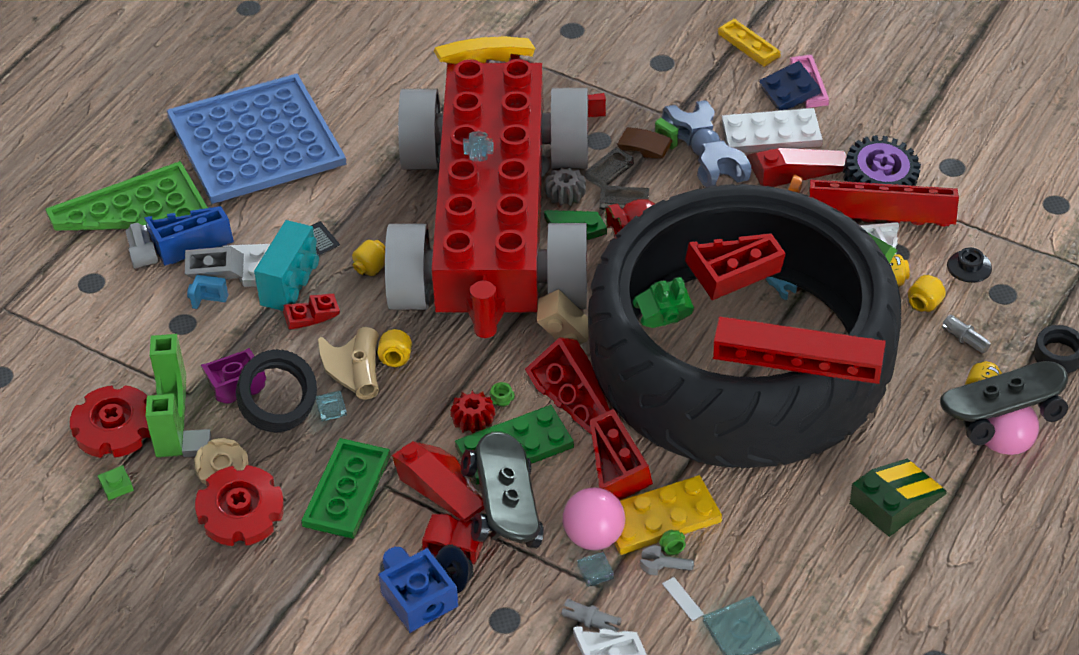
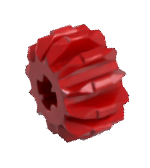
M472 389L470 394L467 395L462 392L460 398H454L450 414L455 428H460L462 433L470 430L473 434L476 430L481 431L486 429V427H492L495 408L491 397H485L483 391L475 394Z

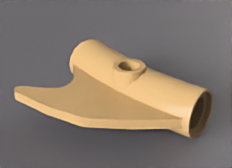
M369 327L359 328L354 338L342 347H333L323 337H320L318 343L325 372L338 383L356 393L359 399L368 400L375 397L379 393L376 377L378 332Z

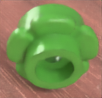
M504 382L494 384L489 392L493 404L498 406H507L515 398V393L512 391L511 386Z
M678 530L666 531L659 540L661 550L670 556L679 554L686 546L684 541L685 535Z

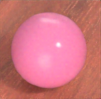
M1030 406L999 417L988 418L995 428V434L985 445L995 452L1007 455L1020 454L1030 449L1039 433V421L1033 408Z
M592 487L580 490L565 505L563 511L564 530L569 539L583 549L601 550L607 548L618 540L624 529L625 513L623 506L615 495L605 489Z

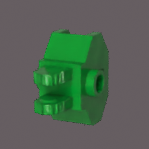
M681 277L674 278V281L670 282L659 281L653 284L650 289L634 298V307L640 308L643 315L641 318L642 326L650 328L677 323L692 315L695 308Z

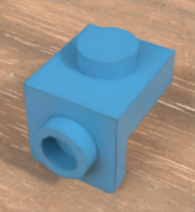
M196 275L193 284H190L187 290V297L191 300L193 309H198L202 299L226 303L229 296L225 278Z

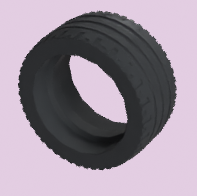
M282 349L267 350L254 356L242 369L236 386V400L241 414L252 426L254 425L260 430L271 433L285 432L301 424L310 414L317 396V383L312 368L302 357ZM278 368L288 371L297 378L302 387V398L299 405L293 411L286 414H273L264 411L255 404L251 397L250 387L252 380L261 371Z

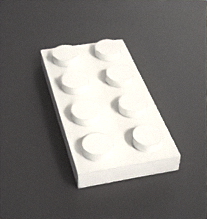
M814 108L722 115V126L726 144L743 153L776 148L796 149L822 146V136Z

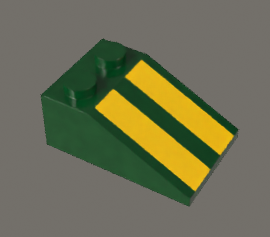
M906 458L871 469L853 482L849 504L890 537L946 495L947 490Z

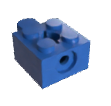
M402 547L389 548L384 553L383 564L385 571L378 574L381 594L410 633L459 606L457 586L428 548L411 557Z

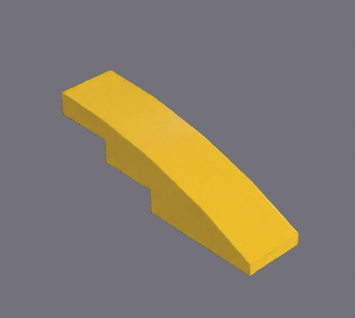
M507 36L461 40L441 45L434 49V53L440 62L453 64L468 59L477 60L480 63H486V59L508 62L511 54L533 57L535 47L529 38Z

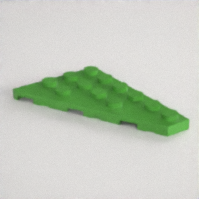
M179 161L54 205L45 210L54 230L128 229L130 224L134 223L146 225L144 217L152 216L153 220L168 218L167 214L175 213L176 217L191 215L190 211L208 207L183 164Z

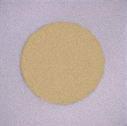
M227 438L213 439L197 451L194 459L196 475L206 485V479L218 470L229 466H234L238 471L243 470L248 465L247 453L234 440Z

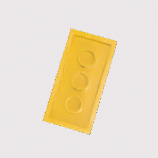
M698 475L621 500L620 502L625 513V525L621 536L614 544L619 554L623 555L659 543L662 535L668 530H678L680 533L686 534L722 522V514L701 476Z

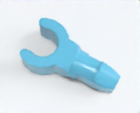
M773 277L766 278V281L776 288L781 298L788 299V292L785 290L796 293V285Z

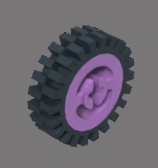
M878 135L872 136L870 141L867 136L863 138L862 142L858 140L855 142V145L850 147L843 168V178L847 182L916 186L921 171V164L918 162V156L913 155L914 150L912 148L906 150L907 144L904 142L897 145L898 139L893 138L892 142H888V136H883L882 141H879Z

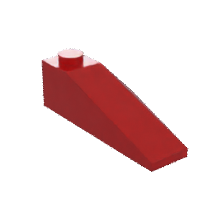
M776 148L747 154V159L760 186L776 187L790 184L794 175L803 177L804 181L843 172L846 154L844 151Z
M559 337L525 368L536 389L553 400L558 408L565 410L575 422L590 434V420L610 411L590 360L576 339Z
M412 441L392 455L400 481L463 522H468L476 513L484 510L480 494L469 477L461 474V465L456 457L442 448Z

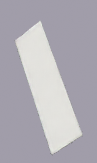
M674 577L662 583L692 621L704 615Z

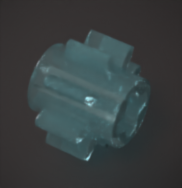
M486 132L469 133V139H463V151L465 155L469 154L470 160L485 161L488 159V154H493L494 142L492 138H488Z

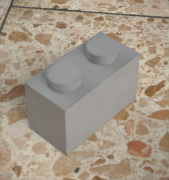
M232 246L185 251V275L192 279H195L196 275L225 279L243 278L244 254Z

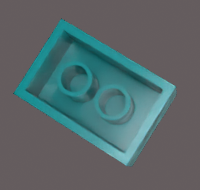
M285 220L254 270L261 306L283 311L284 305L297 302L300 290L303 286L307 285L309 275L319 264V255H317L316 251L317 239L314 237L313 226Z

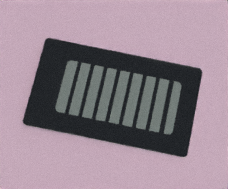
M321 221L310 225L313 226L314 237L317 239V255L340 246L339 242Z

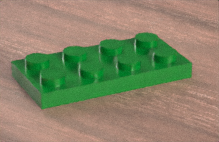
M552 405L455 440V447L462 458L466 449L476 450L479 440L486 434L503 432L514 437L522 445L531 464L574 448L572 437ZM478 468L473 476L476 485L480 484Z
M339 438L301 520L302 527L354 539L391 457L390 449Z

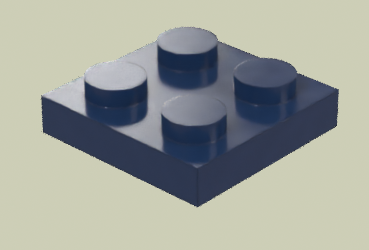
M800 61L759 80L760 87L778 111L788 110L821 94L820 86Z

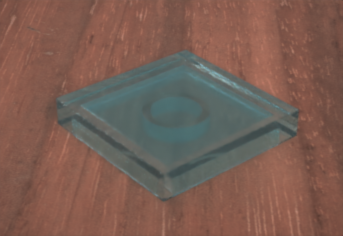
M754 595L703 615V623L723 655H755L781 644V637Z

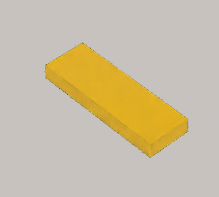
M732 19L718 28V35L763 67L780 58V50L736 19Z

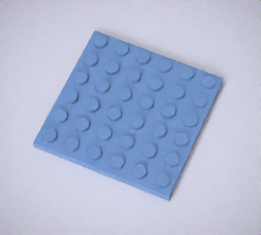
M298 74L167 110V116L211 204L347 165L343 151Z

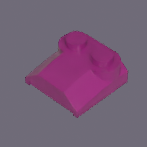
M250 348L206 364H201V368L214 391L217 401L224 404L236 401V386L240 373L244 366L254 357ZM264 370L258 373L252 380L250 387L251 395L260 393L265 387L266 375Z

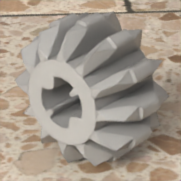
M560 167L559 171L552 170L551 175L547 176L546 180L547 197L551 199L552 203L559 202L560 206L563 204L571 206L572 202L579 203L586 192V181L579 170L572 171L571 167L567 170H564L562 167Z

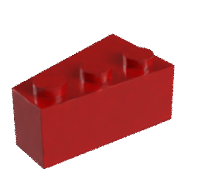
M772 234L739 237L735 241L723 242L722 239H716L713 243L707 244L689 242L685 261L713 301L781 272L786 253Z
M612 409L591 419L590 427L599 488L611 492L619 500H622L652 485L653 481L649 466L615 410Z

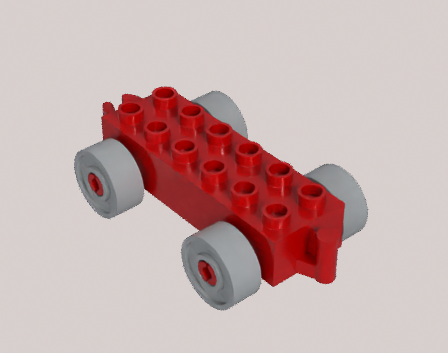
M511 54L509 61L505 63H489L488 59H486V63H480L472 59L463 60L457 64L447 63L443 113L440 110L438 88L401 89L398 113L402 170L439 169L433 250H430L428 224H388L385 244V286L389 310H428L431 283H433L435 312H468L474 324V333L480 338H490L496 334L497 324L505 312H537L539 283H548V294L559 289L579 309H587V223H548L547 249H540L543 144H551L552 169H560V167L563 169H568L569 167L571 169H588V88H552L551 113H543L542 63H529L522 60L520 55Z

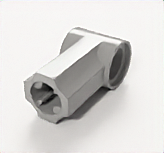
M139 223L130 224V227L125 231L130 246L128 249L133 268L136 269L158 263L153 242H150L146 225Z

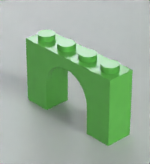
M153 335L150 340V359L155 376L157 395L147 396L146 420L156 457L183 455L186 370L178 335Z

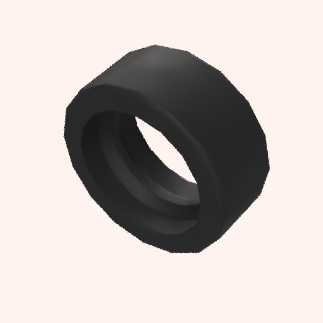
M1052 325L1044 328L1038 334L1035 343L1034 357L1036 362H1054L1063 366L1067 373L1076 371L1079 368V332L1072 327L1064 325ZM1051 343L1065 344L1072 348L1075 353L1069 356L1055 355L1048 351L1045 345Z

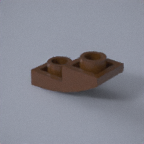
M627 127L617 145L620 151H640L643 158L663 159L673 141L671 138L653 131Z

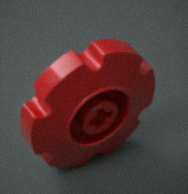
M113 385L96 389L84 396L85 403L76 405L70 416V429L73 437L76 438L78 447L85 453L102 458L108 453L113 454L114 458L131 454L143 446L142 439L151 437L146 420L147 395L135 387L125 385L121 389H114Z
M246 465L240 471L236 470L234 466H229L213 473L206 479L207 488L198 490L195 498L197 521L200 525L205 524V534L212 540L227 546H234V543L237 541H244L246 546L262 541L274 532L273 522L281 521L284 513L282 490L279 486L274 487L273 476L263 469Z

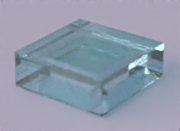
M341 391L316 396V404L321 421L347 416Z
M604 552L577 560V566L587 587L614 579V572Z

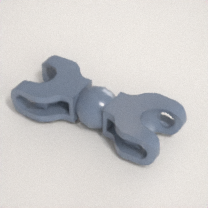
M697 101L693 113L681 111L676 105L664 106L662 119L677 127L678 139L684 140L688 146L692 147L693 152L699 156L698 161L701 165L698 168L697 177L703 186H717L719 174L731 176L736 182L749 181L752 168L749 160L742 151L729 147L724 141H721L719 135L713 131L711 121L715 111L708 101Z

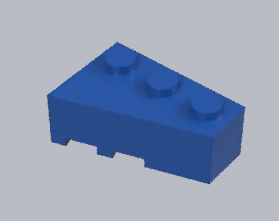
M221 206L190 211L191 215L176 217L175 213L167 214L168 218L153 220L152 216L144 217L150 241L153 242L154 248L164 266L175 264L185 259L186 250L217 248L234 242L229 218Z

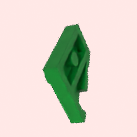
M544 211V218L547 223H587V240L607 234V226L598 212Z

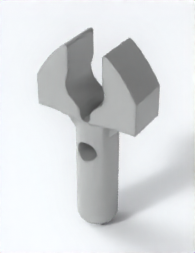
M653 545L642 550V558L654 559V561L640 559V567L649 575H658V570L663 567L692 570L694 567L692 559L665 556L661 552V546Z

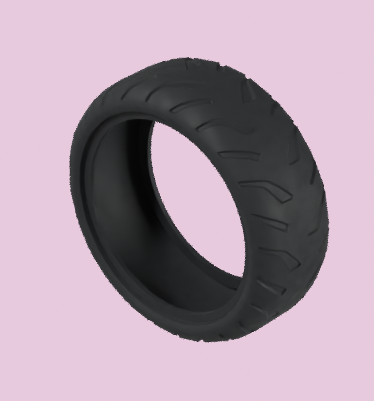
M747 184L711 186L670 197L667 201L661 200L647 208L641 216H635L616 234V239L610 241L601 255V263L596 267L591 283L592 296L589 298L588 332L592 367L597 381L612 407L638 434L657 446L664 448L666 451L697 462H703L706 465L729 468L777 466L779 463L787 465L808 459L811 454H820L845 440L846 435H852L867 421L868 414L873 413L887 390L886 384L892 379L901 328V297L895 274L887 258L866 230L842 212L813 197L781 188ZM772 234L786 254L781 272L769 277L792 283L816 296L836 314L849 336L886 341L880 383L875 384L795 371L771 376L742 377L718 374L697 368L672 356L647 335L638 322L642 313L640 308L634 307V298L650 289L653 284L659 281L670 282L674 281V278L681 277L684 283L697 279L685 261L689 242L707 244L713 243L716 239H722L725 242L735 241L739 237Z

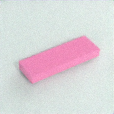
M813 56L791 57L790 65L800 61L820 86L821 94L804 101L805 107L828 106L829 98Z

